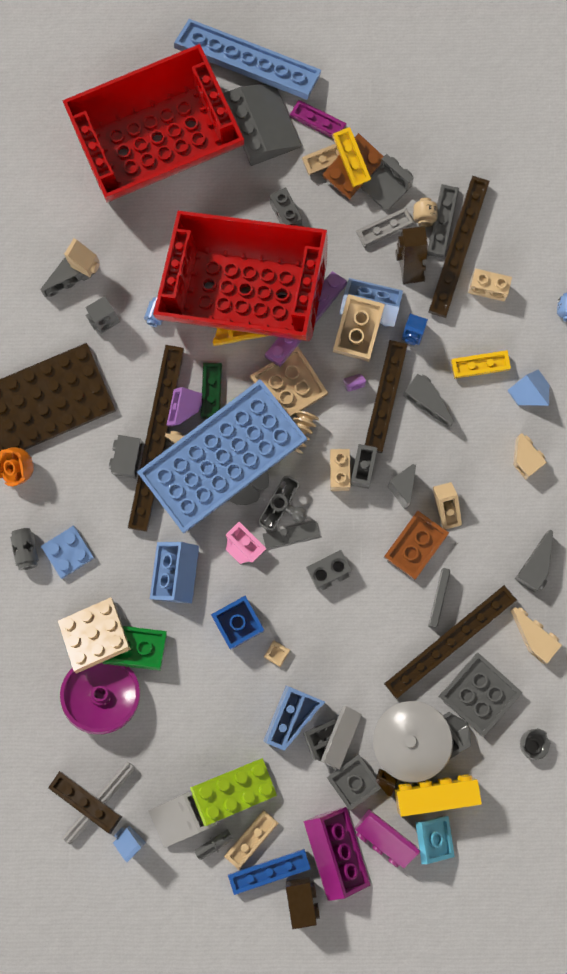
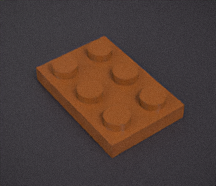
M358 133L354 138L371 176L381 164V159L384 156ZM340 155L322 174V177L348 201L363 185L361 184L353 188Z
M417 511L384 558L416 580L449 532L420 511Z

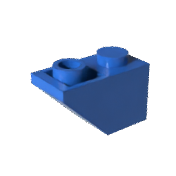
M410 313L402 340H405V343L409 345H419L428 319Z

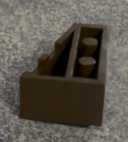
M425 226L402 229L401 236H398L395 255L396 261H400L403 284L425 282L424 271H426V265H423V260H427L428 249Z

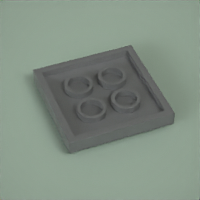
M477 652L438 697L484 737L523 692Z

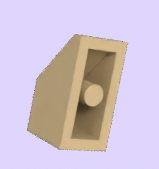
M73 238L64 255L73 269L91 277L93 273L97 272L100 261L96 254Z
M452 482L434 486L435 504L442 528L446 530L461 526L458 494Z

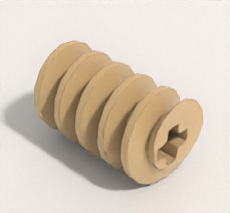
M297 411L296 416L298 418H293L295 424L305 436L307 433L313 434V431L309 428L316 427L313 420L319 421V418L309 412ZM304 443L300 445L298 448H296L294 451L303 454V452L299 448H306V445Z

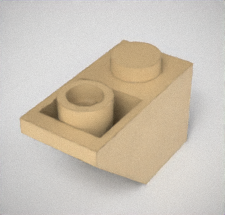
M521 433L515 441L513 465L526 480L547 462L545 461L544 454L533 447L532 440L527 435L524 436Z

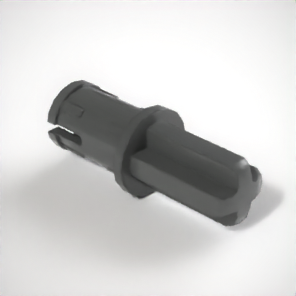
M226 829L213 839L210 837L208 842L195 849V854L199 860H202L215 851L219 852L218 849L234 839L230 835L229 830Z

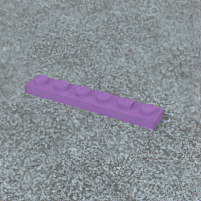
M333 271L323 282L316 322L347 285V280ZM278 337L265 353V358L281 367L302 340Z

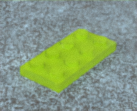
M263 758L190 787L204 827L277 796Z

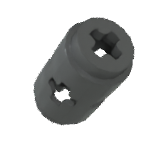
M21 528L12 531L10 539L15 564L18 566V569L28 570L37 567L39 559L34 534L31 532V529Z

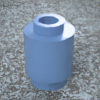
M154 297L149 302L144 319L147 321L146 323L153 327L162 325L163 320H158L153 315L157 297Z

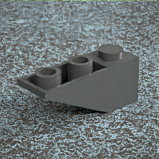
M65 257L40 290L44 297H52L58 291L64 288H71L76 282L85 281L91 277L73 269Z

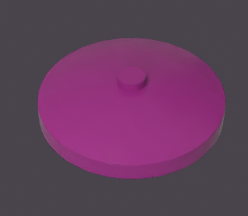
M102 662L77 674L72 667L66 674L60 689V702L64 715L77 729L90 734H108L119 730L132 719L140 701L139 683L131 668L103 664Z

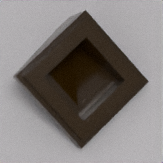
M379 769L376 782L391 797L397 779L385 770Z

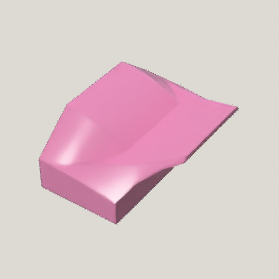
M240 522L226 534V551L239 564L245 562L253 563L266 550V547Z

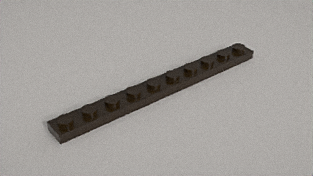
M165 345L140 469L164 452L166 443L165 433H168L169 428L166 425L173 391L177 389L184 355L183 347ZM138 475L128 529L147 532L155 495L140 475Z

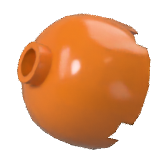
M17 447L1 450L0 478L6 481V485L12 487L25 483L34 471V463L30 454L24 449Z

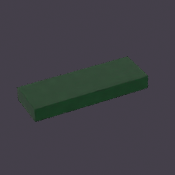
M203 362L201 419H208L220 410L222 363Z

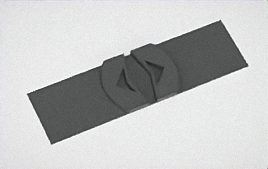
M317 521L263 533L266 548L320 536Z

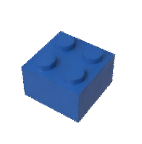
M246 595L211 614L230 650L265 632Z

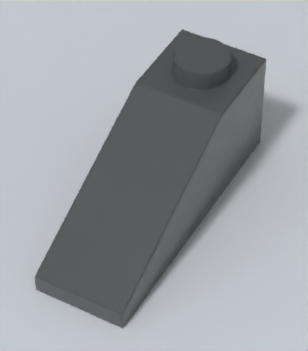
M417 374L405 390L403 396L450 428L454 420L435 386L427 376Z
M548 530L515 577V580L533 592L538 591V589L542 590L548 582L546 577L549 573L553 539L552 530Z

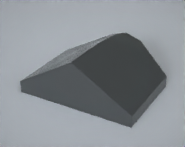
M447 712L443 716L449 723L453 735L451 759L471 746V730L463 719L453 715L451 712Z
M333 719L303 733L313 759L321 762L337 719Z

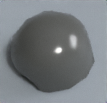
M537 728L528 730L522 735L520 749L526 758L539 760L548 754L551 742L547 738L546 731Z

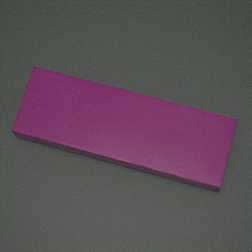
M299 99L290 113V118L332 139L333 133L345 129L347 123Z

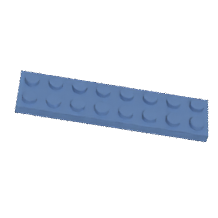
M188 19L174 42V48L180 51L200 44L209 62L308 100L321 75V70L192 19Z

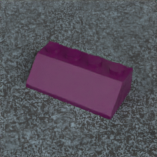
M342 807L303 821L328 901L345 899L371 886L347 807Z

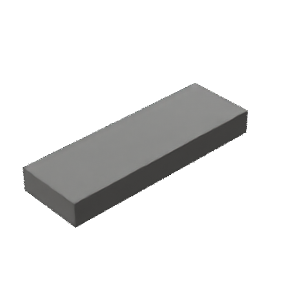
M405 207L356 230V233L363 247L366 248L401 232L402 229L414 226V221Z
M342 706L321 762L340 770L362 715L361 713L347 706Z

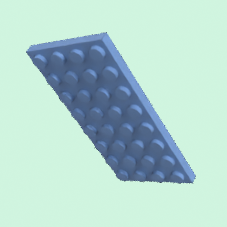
M260 379L137 471V473L184 534L306 442L307 438Z

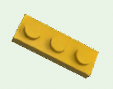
M348 127L333 133L332 137L353 188L370 181L371 177L351 128Z
M508 350L451 359L454 379L511 369Z

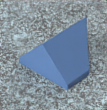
M539 369L527 374L507 390L518 406H549L550 384Z

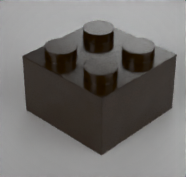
M310 877L286 881L292 930L316 926V919H320L318 903L313 901V898H317L315 882H310Z

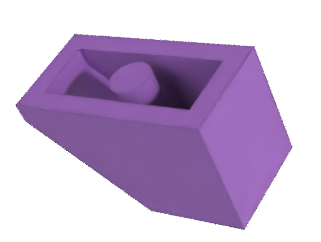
M184 387L174 389L166 426L179 425L198 413L202 406V393Z

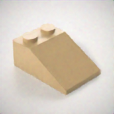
M348 294L333 353L369 362L385 304Z

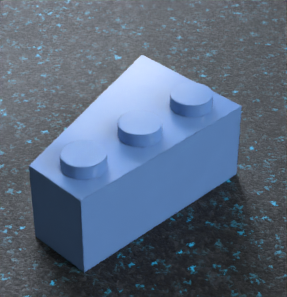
M285 686L263 741L285 751L301 732V729L312 719L317 710L323 706L325 701Z

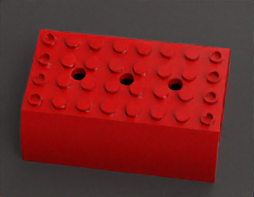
M200 44L62 100L106 203L244 146L242 133ZM188 121L196 122V125L192 128L186 126ZM161 135L162 139L156 142L153 140V137ZM121 149L129 150L125 156L120 155L119 152Z
M178 210L153 315L156 319L310 341L313 337L327 266V230ZM207 282L214 283L212 288L207 289L204 287ZM243 287L251 288L246 294L240 292ZM280 292L287 293V296L284 299H280L277 297L278 293Z

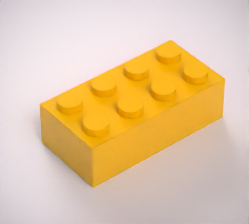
M464 774L458 775L456 780L444 777L438 778L436 783L426 780L418 782L416 786H412L410 783L399 784L398 788L394 789L398 814L402 817L482 805L478 780L473 778L472 775Z

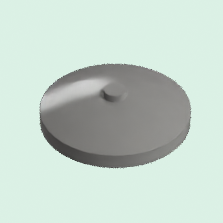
M406 701L392 706L380 717L374 730L373 748L378 762L388 774L405 782H423L435 777L446 767L453 750V735L449 723L437 709L426 703Z

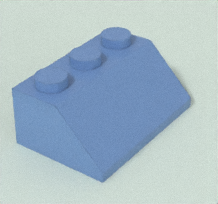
M349 278L343 295L340 314H343L349 294L385 304L380 324L386 327H395L403 290Z
M157 542L150 593L151 600L192 603L199 556L198 545L185 542Z

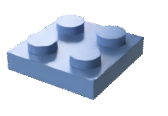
M74 525L41 546L61 579L94 559V556Z

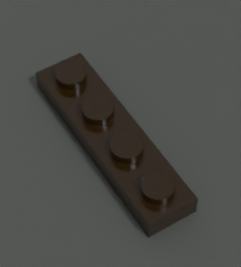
M61 771L58 772L48 789L109 834L113 832L122 818L120 814Z

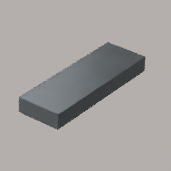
M447 568L441 569L428 625L435 628L439 623L450 576V569Z

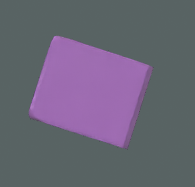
M357 374L344 378L346 390L350 392L365 387L366 380L363 375Z

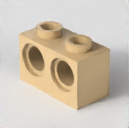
M475 268L468 293L505 302L512 277Z
M330 449V491H350V449Z

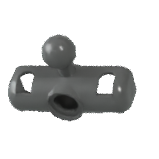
M290 476L282 478L259 519L260 526L269 531L275 530L285 511L291 514L296 522H303L306 519L307 513L303 508H294L289 505L299 488L297 480ZM284 481V482H286V484H285L284 488L282 489V488H280V485H281L282 482ZM280 499L285 504L282 508H276L274 502ZM266 514L267 517H266L265 521L263 522L261 519H262L263 515Z

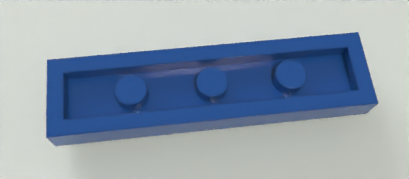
M301 849L230 873L228 878L233 894L236 895L310 870L311 868L305 849Z

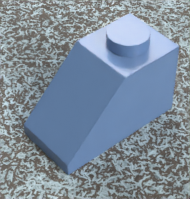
M130 826L126 829L122 827L114 835L117 839L113 844L126 862L133 858L146 844Z

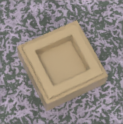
M273 640L264 658L281 667L290 650Z

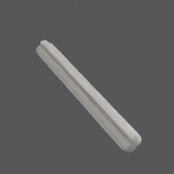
M127 762L97 798L106 804L133 773L135 767ZM82 814L63 836L64 841L72 844L91 820Z

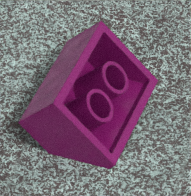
M370 809L367 810L355 827L357 837L364 842L369 840L374 844L372 848L380 855L384 852L390 857L388 861L397 868L399 865L405 868L420 852L416 845Z

